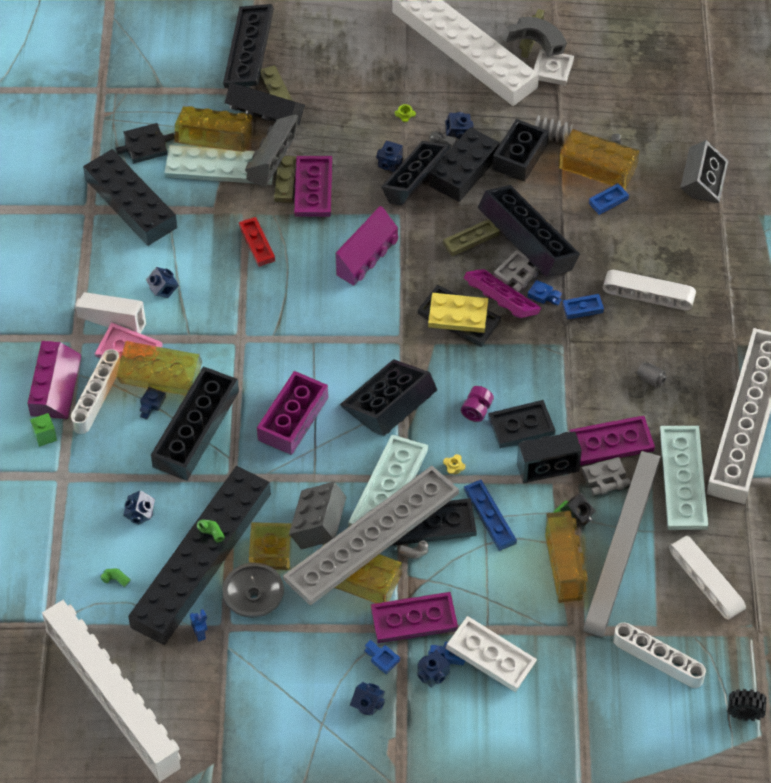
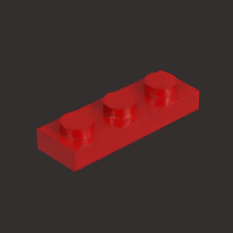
M253 217L239 222L240 230L258 267L275 262V255L257 218Z

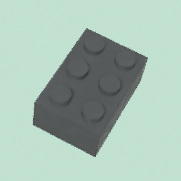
M335 481L301 490L289 535L301 550L328 543L337 535L347 497Z

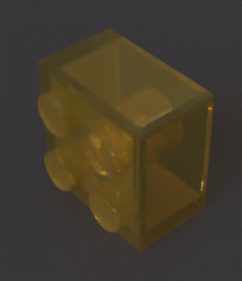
M251 522L249 563L266 564L275 570H290L292 538L289 532L291 523Z

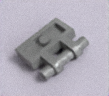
M516 250L493 272V275L507 285H510L512 282L515 283L512 288L519 292L527 287V283L531 279L533 280L538 276L540 270L536 266L533 268L529 266L531 264L529 259ZM522 272L526 273L523 278L519 276Z
M619 457L582 467V473L588 487L597 486L591 488L593 496L598 494L605 495L609 491L616 489L617 491L623 490L624 487L631 484L629 478L621 479L626 476V472Z

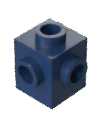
M463 112L449 113L445 120L446 136L460 139L470 127L473 128L470 114H464Z
M386 140L382 149H379L376 155L378 167L395 172L397 167L403 162V145Z
M156 267L146 279L150 290L155 296L169 298L179 286L173 272L167 268Z
M141 490L129 495L124 505L123 516L138 525L150 520L153 516L155 499Z
M437 650L429 656L422 657L418 662L417 676L422 683H427L431 688L435 684H441L446 679V676L450 674V663Z
M362 682L356 686L350 706L359 709V712L364 715H373L383 708L385 691L375 684Z

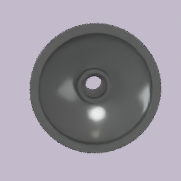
M246 563L236 567L228 574L223 584V597L227 606L234 613L248 618L262 617L271 613L279 606L284 595V585L279 573L272 567L262 563Z

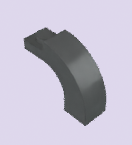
M520 17L517 24L506 26L503 35L505 43L519 39L534 40L542 46L547 57L563 54L567 45L563 34L554 25L536 17Z

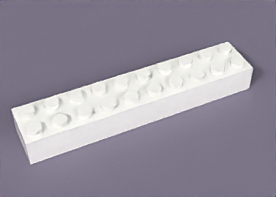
M392 0V12L512 106L538 88L539 74L443 0Z
M753 328L710 476L707 495L741 504L746 503L771 413V332Z
M62 600L42 612L47 633L157 780L161 782L181 769L179 761L181 757L178 753L180 749L177 743L166 736L168 733L162 724H157L155 721L156 717L150 708L146 709L144 707L142 697L132 691L133 687L127 678H122L117 664H112L109 661V654L104 648L100 649L95 635H90L87 632L88 628L82 619L78 620L72 605H67Z

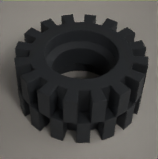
M737 689L736 692L732 691L729 694L728 714L734 718L737 717L739 720L744 719V721H748V719H751V721H755V719L761 720L766 715L767 698L764 694H760L759 691L754 692L752 689L750 691L746 689L742 691Z

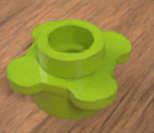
M403 104L395 111V116L401 118L402 122H408L411 117L416 116V112L412 111L410 105Z

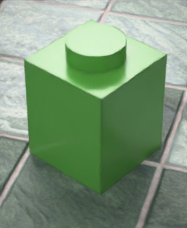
M49 413L30 419L32 431L39 447L57 441L55 428Z

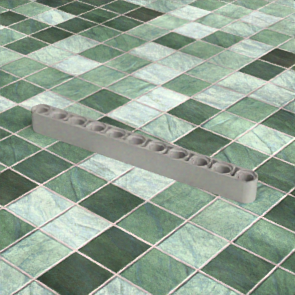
M641 451L583 632L604 637L661 456Z

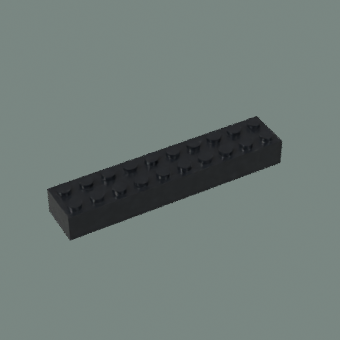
M235 466L128 615L130 628L165 646L271 495L269 481L241 467ZM198 521H215L219 525L225 539L221 542H216L212 534L203 533L198 530Z

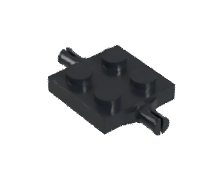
M158 123L123 131L125 145L115 147L117 154L127 152L134 164L168 155L165 142L176 139L174 132L163 135Z

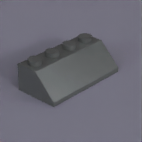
M298 115L277 119L273 126L270 125L267 137L262 138L259 150L256 149L253 154L252 162L249 161L246 165V180L265 188L267 187L295 138Z

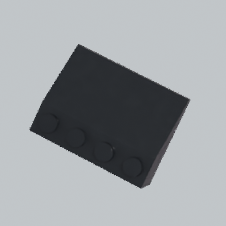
M393 359L340 405L371 431L385 436L424 401L429 399L438 389L430 372Z

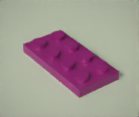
M297 156L295 217H331L332 156Z
M485 269L466 272L463 277L471 287L483 291L484 296L493 298L499 306L508 308L515 317L523 318L537 315L541 310L540 306Z
M645 416L569 430V432H576L582 449L580 465L606 461L617 457L641 454V451L647 453L655 451V445Z
M451 592L371 604L377 643L458 630Z

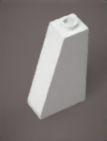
M84 292L75 303L78 318L109 328L112 322L141 334L146 325L144 305L139 300Z

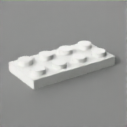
M468 616L446 645L447 650L514 692L518 690L537 661L536 658Z

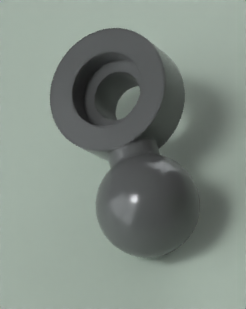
M438 131L431 133L429 137L430 142L448 144L450 149L457 142L454 137L446 136L443 138V135Z

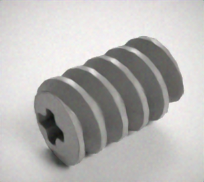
M540 115L537 116L535 126L549 131V141H553L556 137V143H560L563 140V144L566 145L569 142L573 124L568 128L567 122L561 126V120L554 124V119L547 123V117L540 121Z

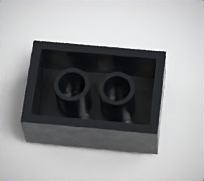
M516 119L493 155L492 169L525 182L548 145L549 131Z
M563 432L560 435L544 436L541 439L525 440L522 443H518L517 467L523 484L580 472L582 449L576 432Z

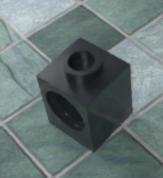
M581 493L572 497L560 508L575 527L581 524L583 526L588 524L593 519L591 515L596 512ZM577 508L581 510L582 515L578 514Z

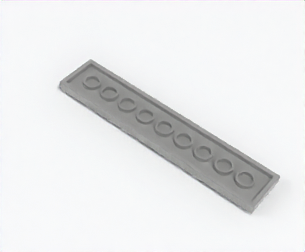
M430 466L284 574L283 580L311 606L459 494V489L437 469Z

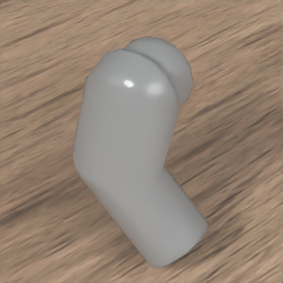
M420 541L418 546L413 549L401 545L399 555L418 559L428 553V543Z

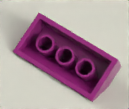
M379 206L335 253L336 276L353 286L358 281H361L369 269H373L379 258L384 257L387 250L398 241V227L383 207Z
M41 341L27 403L30 416L38 417L49 413L50 418H69L82 357L80 353L61 342Z

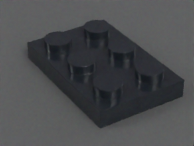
M544 400L488 413L499 448L522 443L525 440H536L544 436L555 435L556 430Z

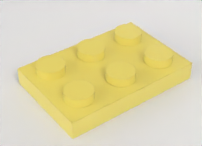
M432 293L428 327L485 333L488 298Z

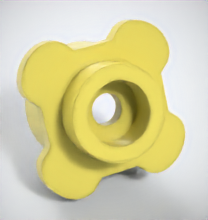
M456 454L454 457L443 460V464L446 465L449 474H458L465 470L466 466L462 463L460 455Z

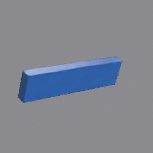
M482 479L464 486V492L468 498H471L475 511L497 549L501 551L517 544V539Z

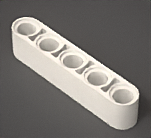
M618 270L607 271L603 284V290L608 294L680 310H690L696 294V290L688 285Z
M110 349L103 353L71 414L73 429L78 434H84L89 431L121 370L120 357L116 350Z
M685 536L669 546L674 559L725 619L729 620L746 609V605L740 595L689 536Z
M622 622L616 626L613 640L617 647L689 687L698 688L703 684L706 668L703 664L628 623ZM637 644H644L645 646H644V647H641V646H638ZM655 654H662L663 656H662V657H659V656H656ZM677 663V664H680L681 666H680V667H677V666H675V665H673V664ZM693 673H696V674H698L699 676H698V677H695V676H693L692 674H693Z

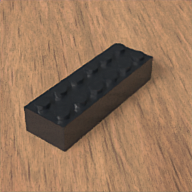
M113 149L83 166L85 180L147 246L177 229L176 214Z
M511 185L484 192L477 208L543 275L550 277L572 271L580 253Z
M204 366L202 367L151 453L153 468L188 481L239 393L237 378Z

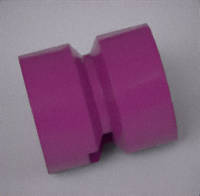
M473 386L461 407L462 415L470 421L481 422L494 400L493 394L485 387Z

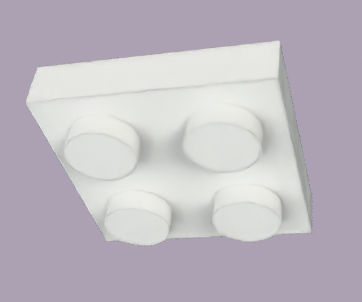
M540 49L534 71L539 74L538 80L566 86L574 56L559 54L547 57L545 51Z

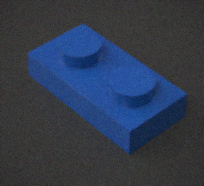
M618 183L589 198V204L600 215L627 201L629 194Z
M599 294L563 300L562 304L567 319L604 312Z

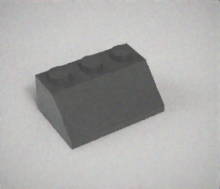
M707 140L691 146L680 188L693 199L715 203L720 202L728 160Z

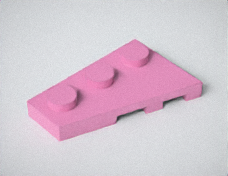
M111 322L95 352V356L101 358L105 351L113 349L119 353L120 359L155 361L163 344L158 340Z

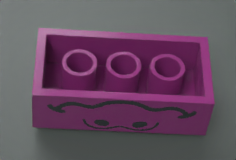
M293 371L257 426L258 441L292 455L328 400V385Z

